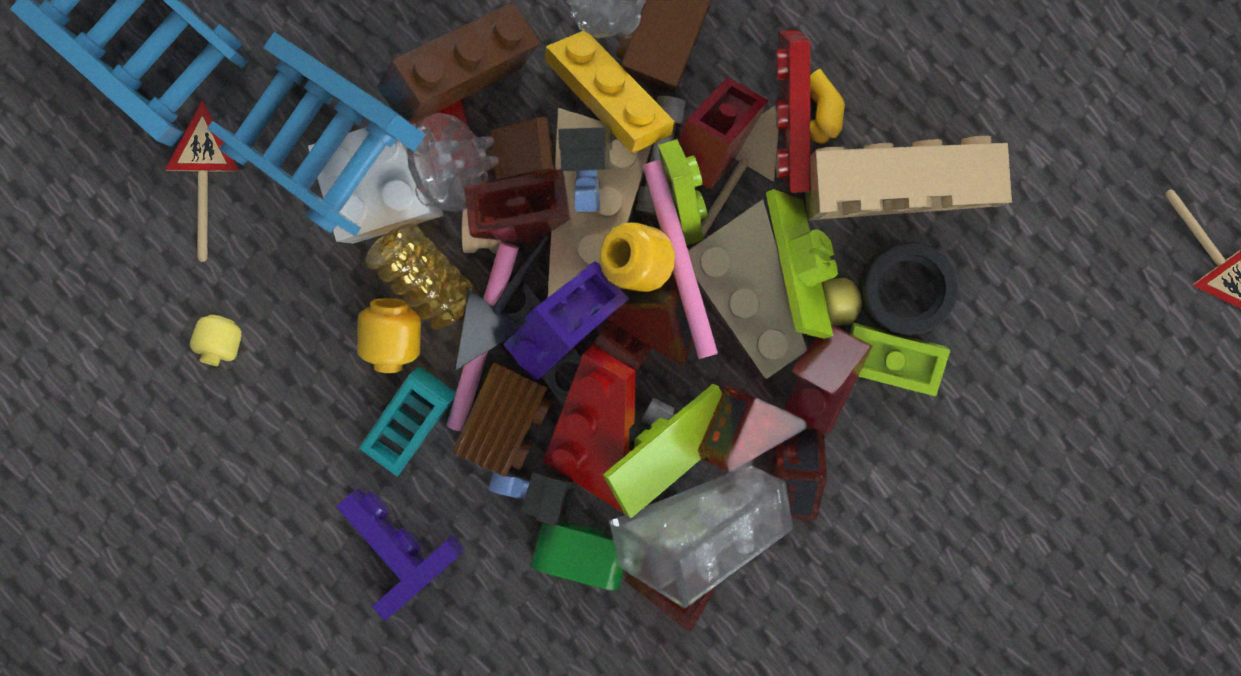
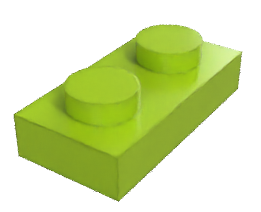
M677 139L658 145L660 158L686 246L703 241L701 220L708 218L701 192L699 190L695 191V187L702 185V178L694 156L685 157Z
M852 323L850 334L873 345L858 377L936 397L950 353V349L947 346Z

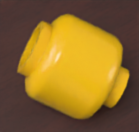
M623 223L614 227L605 236L600 247L599 261L603 274L612 284L619 288L649 292L661 287L669 279L674 269L675 251L673 243L668 236L655 227L639 223Z
M395 298L376 299L370 302V307L359 313L357 353L364 361L374 364L375 371L382 373L400 372L403 370L404 364L413 362L419 357L421 318L418 312L409 308V302Z

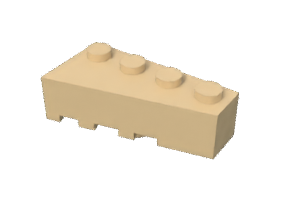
M558 108L554 186L560 182L562 184L565 215L552 223L548 297L594 261L601 267L599 261L600 247L605 236L614 227L623 223H629L644 176L642 166L648 163L653 147L652 144L631 154L612 133V150H609L610 170H597L600 211L575 212V180L577 171H561L558 129L606 126L599 120ZM560 203L554 207L555 216L561 213Z
M975 136L961 139V145H942V140L933 139L913 142L912 147L893 148V143H878L866 145L864 149L844 150V147L816 149L810 156V192H805L807 219L821 220L1000 207L1012 203L1008 143H991V136Z

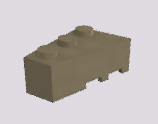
M762 199L691 248L688 253L700 291L758 375L763 379H767L805 353L807 349L802 333L795 332L779 253Z

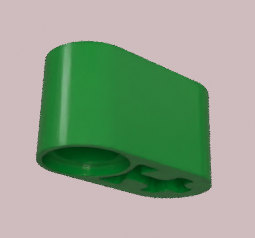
M542 522L530 566L549 575L602 589L619 590L632 541L618 535L616 540L604 537L605 532L570 522H564L556 526Z

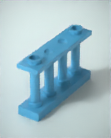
M17 0L10 8L13 13L156 141L171 147L185 133L173 123L178 117L175 112L220 61L226 56L242 69L249 62L237 51L242 46V43L221 24L213 30L181 0H163L173 11L124 66L118 64L114 69L101 58L106 53L103 47L145 0H117L87 34L82 31L78 36L65 25L70 20L67 15L80 0H44L41 4L34 0ZM190 24L210 43L160 99L154 97L149 101L138 91V88L142 85L140 78Z
M274 32L263 47L280 60L275 67L278 73L236 134H233L214 121L211 122L207 129L224 141L219 148L224 154L243 166L249 160L308 205L310 209L306 216L330 233L334 231L336 226H339L356 236L361 227L340 212L386 145L391 148L397 140L412 151H415L425 137V134L399 114ZM305 78L309 81L304 86L307 93L263 155L252 146L294 84L301 85ZM336 98L339 101L334 109L338 112L298 170L291 176L281 168V165L323 104L330 105L333 99ZM367 119L370 122L365 128L368 135L322 199L310 190L311 186L354 124L360 126L363 120Z

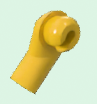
M818 69L810 75V96L817 104L816 119L810 122V138L816 143L824 144L830 138H836L840 134L843 127L845 103L823 71Z

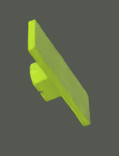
M772 189L766 192L795 332L823 339L833 336L822 282L838 275L836 260H831L830 256L834 255L831 240L818 229L810 231L802 199Z
M715 384L709 386L671 419L667 420L660 417L650 425V430H644L635 438L634 449L603 474L625 516L630 519L713 449L705 444L725 400L719 386ZM726 404L723 412L729 414L731 410L728 404ZM721 416L717 426L723 428L727 419ZM715 430L711 440L717 442L721 432Z

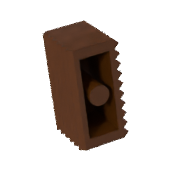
M494 362L452 452L504 477L509 474L512 467L521 470L532 447V443L525 440L532 423L539 426L542 425L553 402V399L545 396L549 386L538 380L535 381L532 377L504 364Z

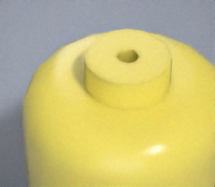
M848 278L829 279L822 282L830 323L834 326L853 323L858 318L862 306L861 294L854 282Z
M208 315L198 320L190 340V348L193 352L201 355L199 360L202 363L218 366L220 360L232 361L235 359L241 340V330L234 324L235 321L218 315Z

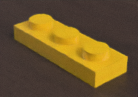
M586 30L546 46L545 62L607 128L612 129V133L631 154L672 135L675 121Z

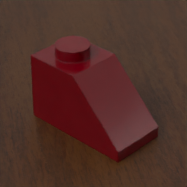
M728 77L686 120L678 140L685 157H695L700 170L702 185L709 189L730 168L769 101Z

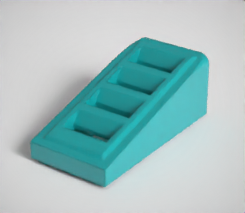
M416 368L403 382L359 449L398 477L454 401L456 392L424 368ZM413 391H415V392L418 393L420 396H422V397L425 398L427 401H429L431 404H433L434 407H433L432 405H430L428 402H426L425 400H423L421 397H419L417 394H415ZM404 403L408 404L426 418L425 421L421 423L401 407ZM393 419L415 435L412 439L408 438L390 425V422ZM382 434L404 449L400 456L378 440Z

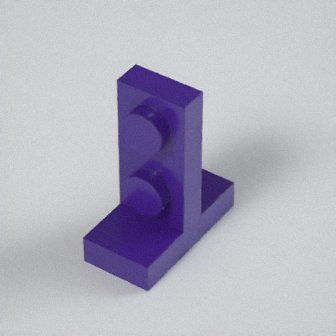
M594 261L539 304L525 318L527 322L504 346L514 356L516 362L537 381L629 298L619 287L607 280L599 264Z
M359 488L336 506L400 579L372 606L384 621L390 618L441 573L464 550L461 544L451 535L423 560L418 555L421 547L417 540L406 529L401 528L398 531L385 517L389 513L386 505L371 491L365 495Z

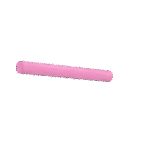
M662 160L649 162L642 167L660 229L673 243L675 251L673 273L698 359L718 354Z
M506 242L499 243L483 298L492 306L495 305L508 286L519 247ZM488 351L463 367L447 421V427L450 429L462 431L468 419Z

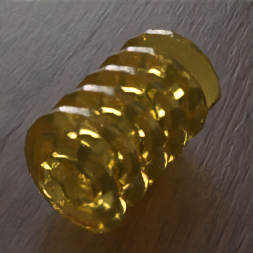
M406 224L390 230L375 242L365 257V264L370 269L379 268L378 276L383 282L392 281L390 288L395 294H404L403 301L408 307H416V314L421 319H430V328L432 329L445 328L457 321L464 313L467 290L469 289L474 292L473 284L465 276H461L459 269L454 264L449 263V259L441 251L437 250L429 238L424 237V233L417 225Z

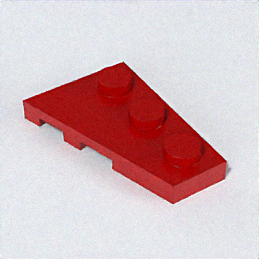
M798 30L778 31L779 49H776L775 73L776 79L781 81V99L776 100L775 117L777 130H783V149L776 150L777 178H785V184L790 193L810 192V40Z
M592 345L582 355L543 462L624 513L603 474L631 452L629 450L630 427L634 424L636 371Z

